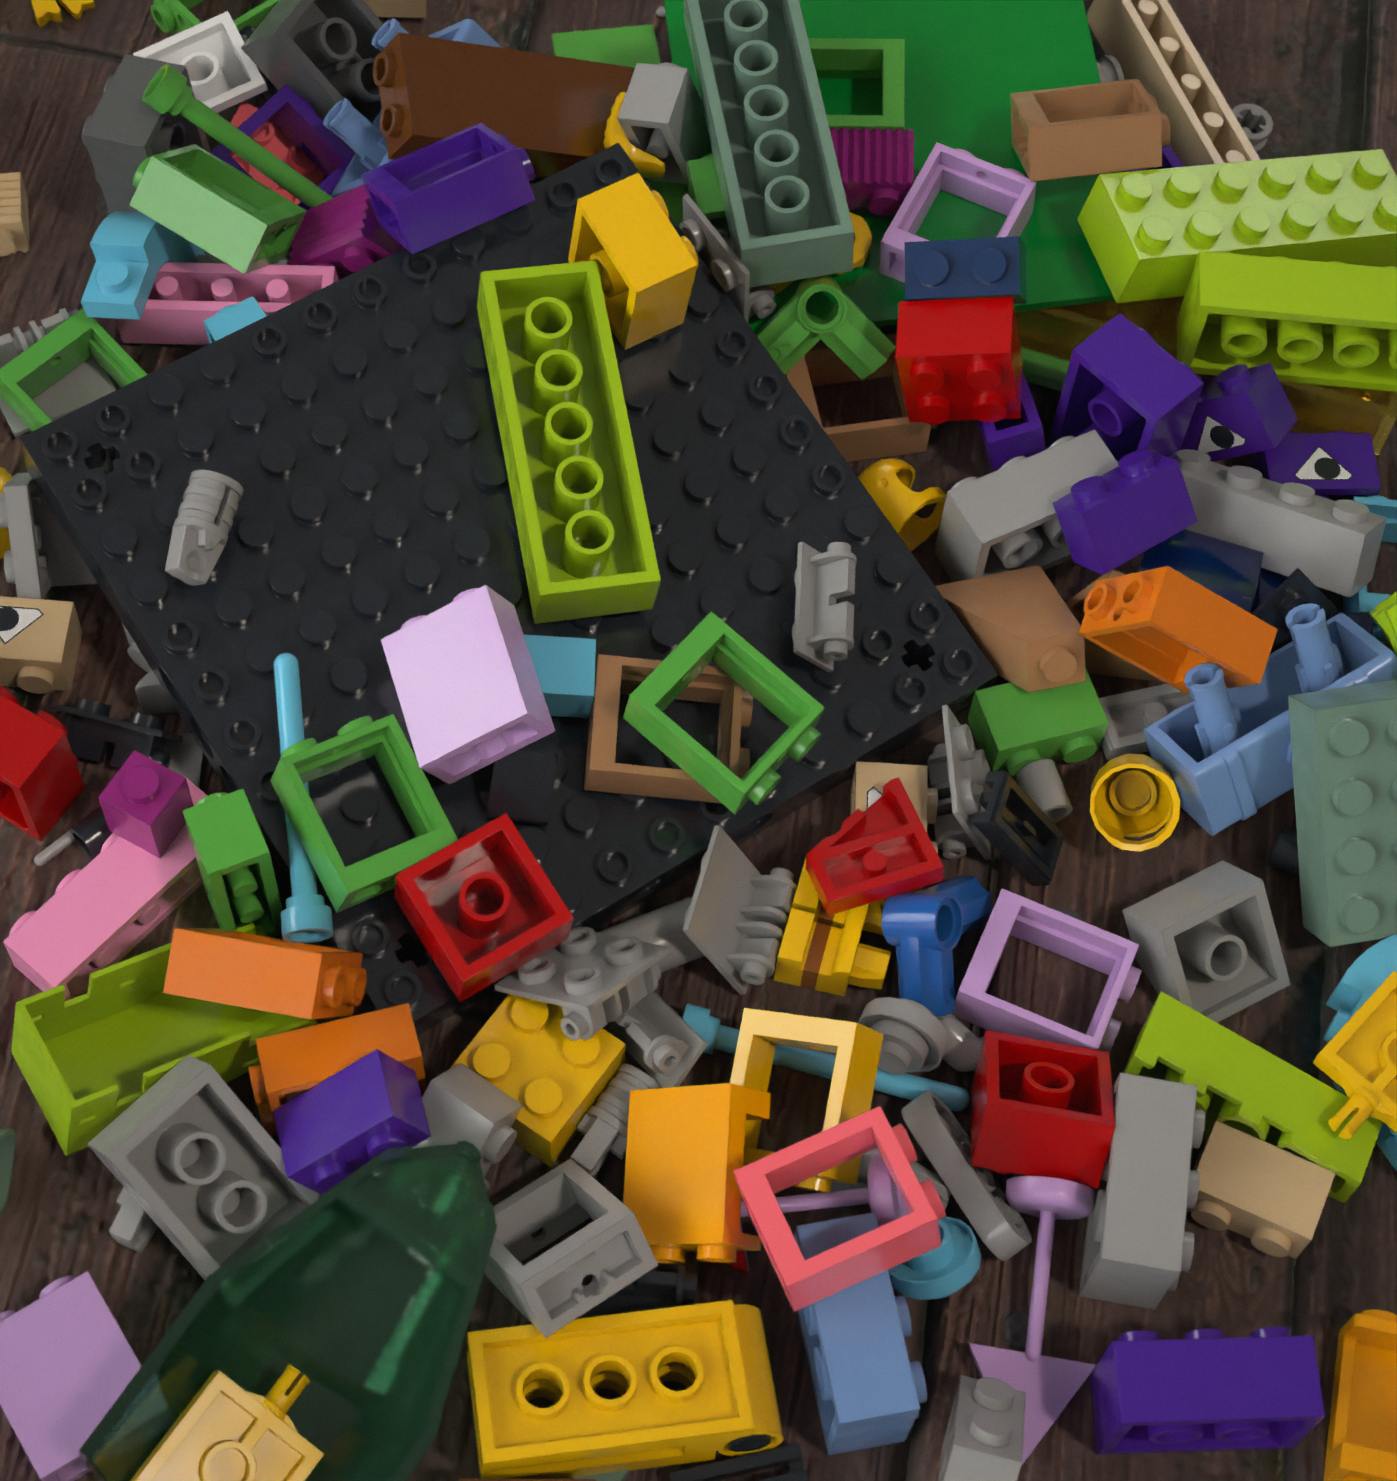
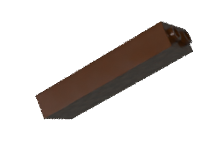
M399 32L376 56L373 65V79L375 84L379 86L382 107L380 130L382 135L386 137L388 158L398 159L481 122L498 135L503 134L517 148L522 147L526 151L532 163L535 177H550L605 149L603 144L605 139L604 131L606 130L607 119L611 115V108L619 93L627 92L635 68Z

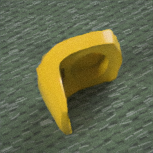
M620 92L611 108V115L607 119V126L604 131L605 139L603 141L605 149L619 142L644 178L663 179L665 174L664 162L632 145L620 125L618 115L626 92Z

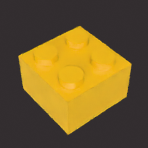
M636 173L578 199L568 261L573 263L597 260L610 328L623 349L626 350L682 324L699 263L697 253L691 241L686 236L680 237L669 221L668 209L662 196L656 190L650 191L641 175Z
M508 994L450 1069L462 1063L523 1105L511 1128L517 1131L514 1142L549 1167H552L579 1132L577 1126L591 1106H595L598 1097L602 1092L606 1091L611 1079L616 1077V1071L620 1065L625 1063L626 1044L603 1028L589 1040H570L561 1029V1020L564 1018L561 1006Z

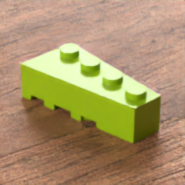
M1160 991L1135 1041L1123 1073L1197 1086L1195 1109L1204 1110L1205 1112L1202 1141L1217 1120L1336 1173L1328 1196L1342 1203H1345L1361 1184L1383 1121L1370 1115L1356 1130L1351 1139L1341 1138L1338 1136L1339 1133L1353 1117L1349 1116L1336 1132L1330 1128L1328 1121L1349 1100L1347 1095L1331 1088Z

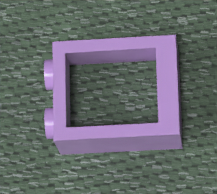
M936 142L881 240L879 273L905 283L904 242L930 241L915 234L940 190L1006 215L1007 218L997 237H1020L1033 212L1037 181L1031 182L1029 178L1017 170L1004 169L978 159L966 150L953 149Z
M1002 888L955 999L956 1011L951 1014L989 1031L1009 1033L1016 1036L1110 1053L1122 1023L1111 1018L1117 1000L1129 1004L1142 972L1141 969L1131 966L1139 944ZM1010 935L1109 975L1086 1034L986 993Z

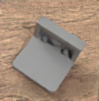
M101 468L105 474L110 473L105 468ZM16 473L3 486L4 493H0V527L8 528L11 550H6L4 553V570L7 583L9 585L16 584L17 597L42 599L53 586L98 584L30 474Z

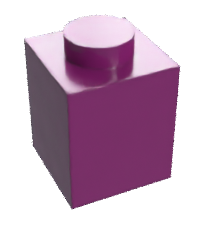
M135 750L98 797L109 831L158 858L163 856L186 825L182 810L194 806L187 779L184 776Z

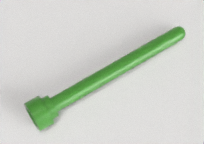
M169 64L162 66L149 82L142 96V101L160 114L166 112L172 116L181 114L310 208L333 198L192 96L193 89L186 84L187 77Z

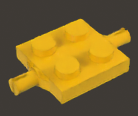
M1393 971L1312 1062L1341 1086L1349 1097V1100L1328 1121L1330 1128L1336 1132L1349 1116L1353 1117L1338 1135L1343 1139H1351L1356 1130L1370 1115L1383 1121L1397 1133L1396 971Z
M288 1364L285 1371L264 1397L246 1392L220 1370L214 1371L130 1481H305L324 1453L297 1432L286 1413L304 1388L310 1384V1379L305 1375H299L300 1371Z

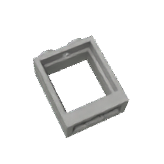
M571 1158L462 1226L487 1278L545 1338L658 1266L634 1212ZM592 1218L594 1220L523 1266L520 1263L587 1219ZM543 1228L539 1237L532 1238V1233ZM593 1274L592 1282L587 1286H582L583 1278L586 1275Z

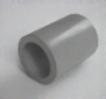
M1042 759L1034 761L1022 767L1016 773L1019 786L1053 823L1064 819L1072 812L1073 807L1053 760Z

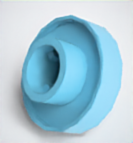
M951 1217L938 1220L942 1246L897 1265L896 1272L889 1273L893 1288L905 1297L927 1300L950 1296L968 1284L979 1270L981 1253L970 1226L960 1219Z

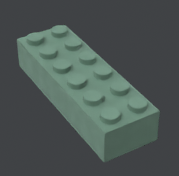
M683 0L684 23L733 250L741 260V263L750 272V287L852 271L854 229L799 0Z

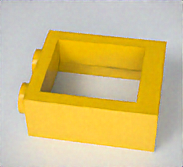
M744 1008L730 1083L767 1092L776 1045L837 1053L822 1130L825 1131L870 1111L884 1034L857 1022ZM762 1120L745 1121L743 1167L775 1153L757 1149ZM862 1155L797 1183L793 1187L830 1193L833 1182L857 1186Z

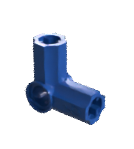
M957 876L917 893L905 892L889 897L884 904L881 925L887 943L891 946H896L899 998L920 1003L934 1016H946L956 1011L952 949L956 947L961 935L979 928L982 920L992 913L991 893L980 885L977 877Z

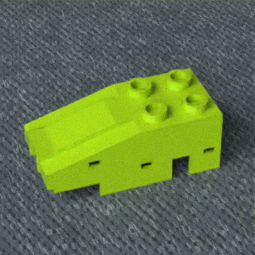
M254 923L233 930L266 936L261 925L255 926ZM171 943L91 973L88 991L81 996L64 1002L66 989L62 984L16 1002L11 1053L65 1156L88 1147L87 1144L187 1055L210 1064L224 1082L228 1083L248 1072V1067L260 1065L255 1039L317 1025L316 1020L163 993Z

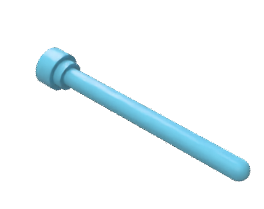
M282 653L274 661L281 754L293 744L305 740L299 664L297 658L290 653ZM307 782L304 783V786L309 794V786ZM285 812L292 897L286 900V909L280 913L282 939L290 943L323 941L334 934L332 909L325 905L324 897L317 894L316 871Z
M687 1003L683 1020L708 1043L703 1053L712 1055L713 1049L735 1054L740 1030L720 1025L721 1018L709 1016L711 1009ZM776 1045L773 1064L832 1079L836 1055L823 1051ZM879 1067L877 1069L874 1091L913 1101L926 1090H931L942 1099L951 1111L960 1112L969 1105L970 1096L964 1088L908 1073L895 1075L885 1072Z

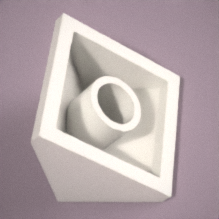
M228 11L133 53L134 56L186 66L195 98L216 113L268 90L257 66L241 49L244 41Z

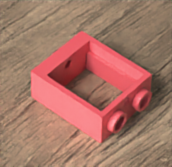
M880 1106L733 1171L744 1205L794 1312L942 1246L938 1220L945 1218L946 1213L941 1199L929 1179L922 1183L918 1182L910 1166L911 1163L917 1161L911 1140L902 1124L891 1128ZM878 1148L910 1213L804 1260L774 1194Z

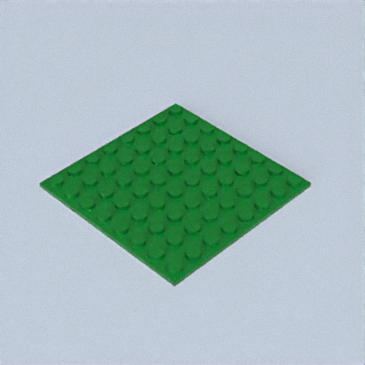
M664 0L672 64L688 68L700 96L684 23L683 0ZM799 0L808 38L905 39L904 131L908 128L914 131V181L936 142L953 149L966 150L978 159L1004 169L1017 170L1029 178L1012 146L1010 93L1101 83L1083 0ZM818 78L826 115H881V79ZM710 143V146H709L707 155L713 154V153H712V148H711V143ZM1099 174L1037 181L1033 212L1020 235V239L1026 246L1027 303L1014 304L1015 312L1115 301L1077 220ZM940 190L915 235L930 241L997 237L1007 216ZM849 210L850 213L861 216L866 221L873 237L871 250L863 266L854 268L852 271L842 275L830 274L825 276L835 280L842 291L878 327L897 325L899 301H906L905 283L879 273L880 243L895 215L883 217L877 216L868 210ZM805 279L796 280L774 296L773 300L776 303V307L770 315L759 318L755 314L749 318L748 324L755 334L795 295L796 289ZM825 291L816 292L807 300L805 309L813 316H825L834 308L835 296Z

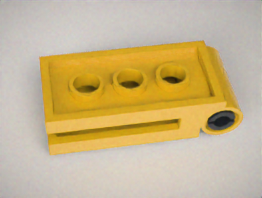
M733 1300L579 1318L547 1338L533 1324L468 1332L467 1366L481 1479H570L572 1477L626 1469L631 1471L714 1460L716 1451L727 1456H745L770 1450L783 1441L761 1311L756 1306L747 1304L733 1305ZM677 1381L687 1389L673 1391L663 1386L662 1382ZM601 1389H611L618 1392L622 1397L609 1400L598 1396L595 1392ZM536 1397H545L552 1400L555 1405L548 1408H538L531 1405L528 1401Z

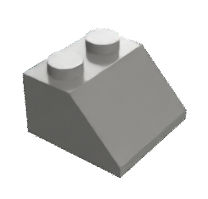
M1223 860L1122 910L1132 942L1139 944L1135 954L1137 963L1159 994L1162 991L1217 1023L1291 985L1263 880Z

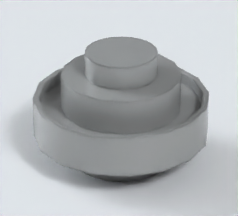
M875 998L867 1003L858 1021L859 1024L884 1034L878 1067L885 1072L895 1075L910 1072H928L937 1068L950 1041L947 1030L925 1006L909 999Z

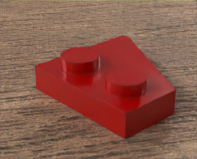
M899 777L890 780L883 786V795L867 810L863 812L858 808L842 822L841 829L835 835L825 837L806 854V870L828 916L943 881L944 866Z

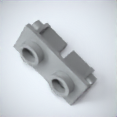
M799 542L797 569L794 574L796 600L795 622L792 627L793 652L825 671L832 672L834 661L847 659L848 651L854 647V605L848 601L836 604V599L855 594V566L857 564V557L851 553V545L845 542L830 543L827 546V552L820 553L804 542Z
M655 991L646 995L627 1012L621 1013L620 1017L615 1021L607 1022V1025L604 1027L610 1034L626 1044V1051L662 1088L679 1087L708 1045Z

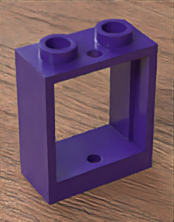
M286 84L243 122L238 129L250 138H253L273 121L327 176L318 187L331 196L355 153L333 131L323 125V121L315 114L309 102L299 97ZM221 143L210 152L251 177L232 158L235 153ZM303 202L298 204V206L306 211L311 209Z
M481 122L360 175L379 226L412 255L535 201L529 181L535 179V172L526 151L522 147L517 148L503 134L498 135Z

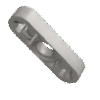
M926 1090L902 1108V1116L909 1130L988 1249L1000 1260L1007 1261L1032 1242L1029 1228L1019 1212L1008 1205L1006 1193L991 1170L971 1166V1140L942 1099L933 1091Z

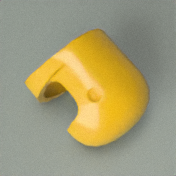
M897 458L881 459L869 465L858 476V479L910 552L939 530L947 494L939 487H929L922 492L912 491L911 487L915 480V469L907 462ZM937 502L934 512L930 517L923 519L914 514L925 505Z
M1127 753L1112 758L1099 769L1091 785L1090 813L1097 830L1113 846L1121 850L1140 852L1158 847L1171 836L1179 820L1180 796L1171 774L1159 761L1145 754ZM1167 822L1166 826L1153 837L1141 841L1124 839V837H1142L1154 833Z

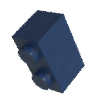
M1019 236L904 242L906 301L1013 296L1014 304L1027 303L1026 246Z

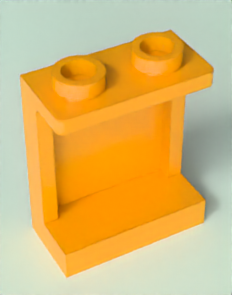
M733 1083L630 1090L623 1204L634 1212L657 1263L683 1264L685 1263V1252H697V1260L734 1263L736 1262L737 1251L761 1250V1239L759 1236L741 1232V1195L733 1171L743 1167L745 1121L769 1119L771 1093Z
M1365 1310L1361 1314H1354L1339 1330L1323 1481H1397V1315L1383 1310Z

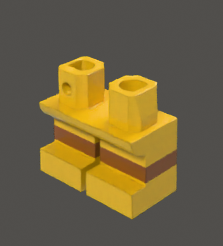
M805 858L778 953L773 981L845 997L848 984L858 987L882 989L891 951L859 942L862 930L883 935L881 925L882 912L888 898L828 916L806 870Z

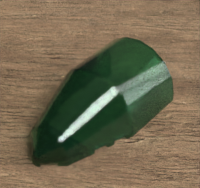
M467 1141L422 1148H412V1146L387 1148L318 1197L317 1201L285 1224H280L266 1234L264 1239L230 1263L227 1262L211 1273L80 1448L79 1455L87 1467L102 1481H130L214 1371L220 1370L246 1392L265 1397L289 1364L300 1371L299 1375L307 1376L311 1382L304 1388L286 1415L290 1417L297 1432L324 1453L305 1481H406L437 1435L448 1390L460 1357V1349L471 1312L474 1309L497 1230L493 1204L489 1202L481 1168L479 1150L474 1144Z

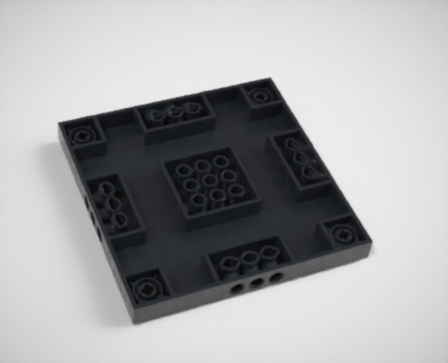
M619 142L531 185L535 197L533 202L413 255L407 249H401L19 438L27 471L228 793L244 789L270 852L271 861L291 893L286 815L270 782L281 759L274 676V661L276 657L282 653H290L298 660L305 739L315 738L318 744L338 736L337 732L339 729L355 719L371 716L374 722L394 714L415 755L381 639L400 630L401 626L409 619L428 615L453 602V599L459 593L468 589L487 585L512 603L524 635L596 639L595 664L598 654L663 661L712 611L825 707L815 727L821 733V736L811 750L799 762H796L789 756L776 770L782 778L771 793L759 805H756L749 799L736 814L731 812L722 803L584 790L589 717L551 716L555 732L523 747L558 754L548 826L512 822L573 916L571 929L589 927L595 931L701 868V861L703 855L707 852L714 826L720 825L737 846L852 778L856 761L877 763L943 724V705H948L954 716L970 708L975 691L991 687L998 676V673L698 253L699 264L682 324L626 350L623 349L611 330L661 579L653 609L539 624L534 623L477 311L480 273L483 271L569 263L568 255L577 200L636 173L641 175ZM641 175L642 179L644 180V182L646 183V185L648 186V188L650 189V191H652V189H651V187L649 186V184L646 182V180L644 179V177ZM669 214V221L679 236H685ZM104 466V468L110 473L105 474L100 467ZM195 470H210L234 479L243 487L244 491L241 500L238 502V510L233 517V524L230 532H228L226 545L206 584L192 586L170 575L165 571L172 528L175 519L178 517V510L183 502L185 490L189 486L190 475ZM799 542L806 543L820 553L827 552V546L830 543L845 542L851 545V553L857 557V564L855 566V594L836 599V604L848 601L854 605V647L848 651L847 659L834 661L832 672L825 671L793 652L792 627L795 622L796 600L794 574L797 569ZM712 661L708 664L709 666H717ZM620 694L615 763L683 770L623 718L629 694ZM754 697L749 728L741 727L740 747L750 749L749 770L789 728ZM675 699L663 713L717 758L720 704ZM375 756L308 782L309 796L345 867L416 838ZM494 762L451 784L423 770L458 840L495 820V818L486 817ZM316 873L317 894L322 895L325 905L332 909L334 934L332 937L323 940L322 943L325 947L363 953L361 968L366 970L367 983L360 1004L366 1013L409 1003L416 1034L419 1036L495 990L494 985L508 976H504L459 1003L395 900V888L336 913ZM409 948L415 955L424 951L423 966L417 967L412 960L402 964L403 949Z

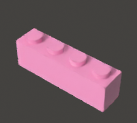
M166 262L157 273L141 319H113L123 343L209 345L203 321L214 316L220 309L228 305H236L253 296L268 316L337 282L338 277L335 266L267 265L243 274L227 263Z
M186 778L193 805L195 806L199 800L208 795ZM187 825L183 827L161 858L114 833L110 835L103 844L100 854L82 870L76 869L65 876L59 883L54 896L37 911H30L24 914L13 925L9 937L3 943L14 966L43 992L63 984L66 989L64 1002L85 994L88 991L91 973L117 964L203 883Z

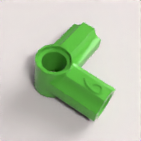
M825 275L803 280L796 289L795 295L756 333V336L784 375L820 339L861 380L877 371L896 348V344L842 291L838 283ZM820 291L829 292L836 299L835 306L830 313L818 317L806 311V302L811 295Z

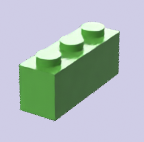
M244 789L229 794L219 792L208 795L199 800L195 806L182 810L205 892L219 927L235 930L254 923L255 926L261 925L268 937L282 933L280 913L283 909L270 852Z

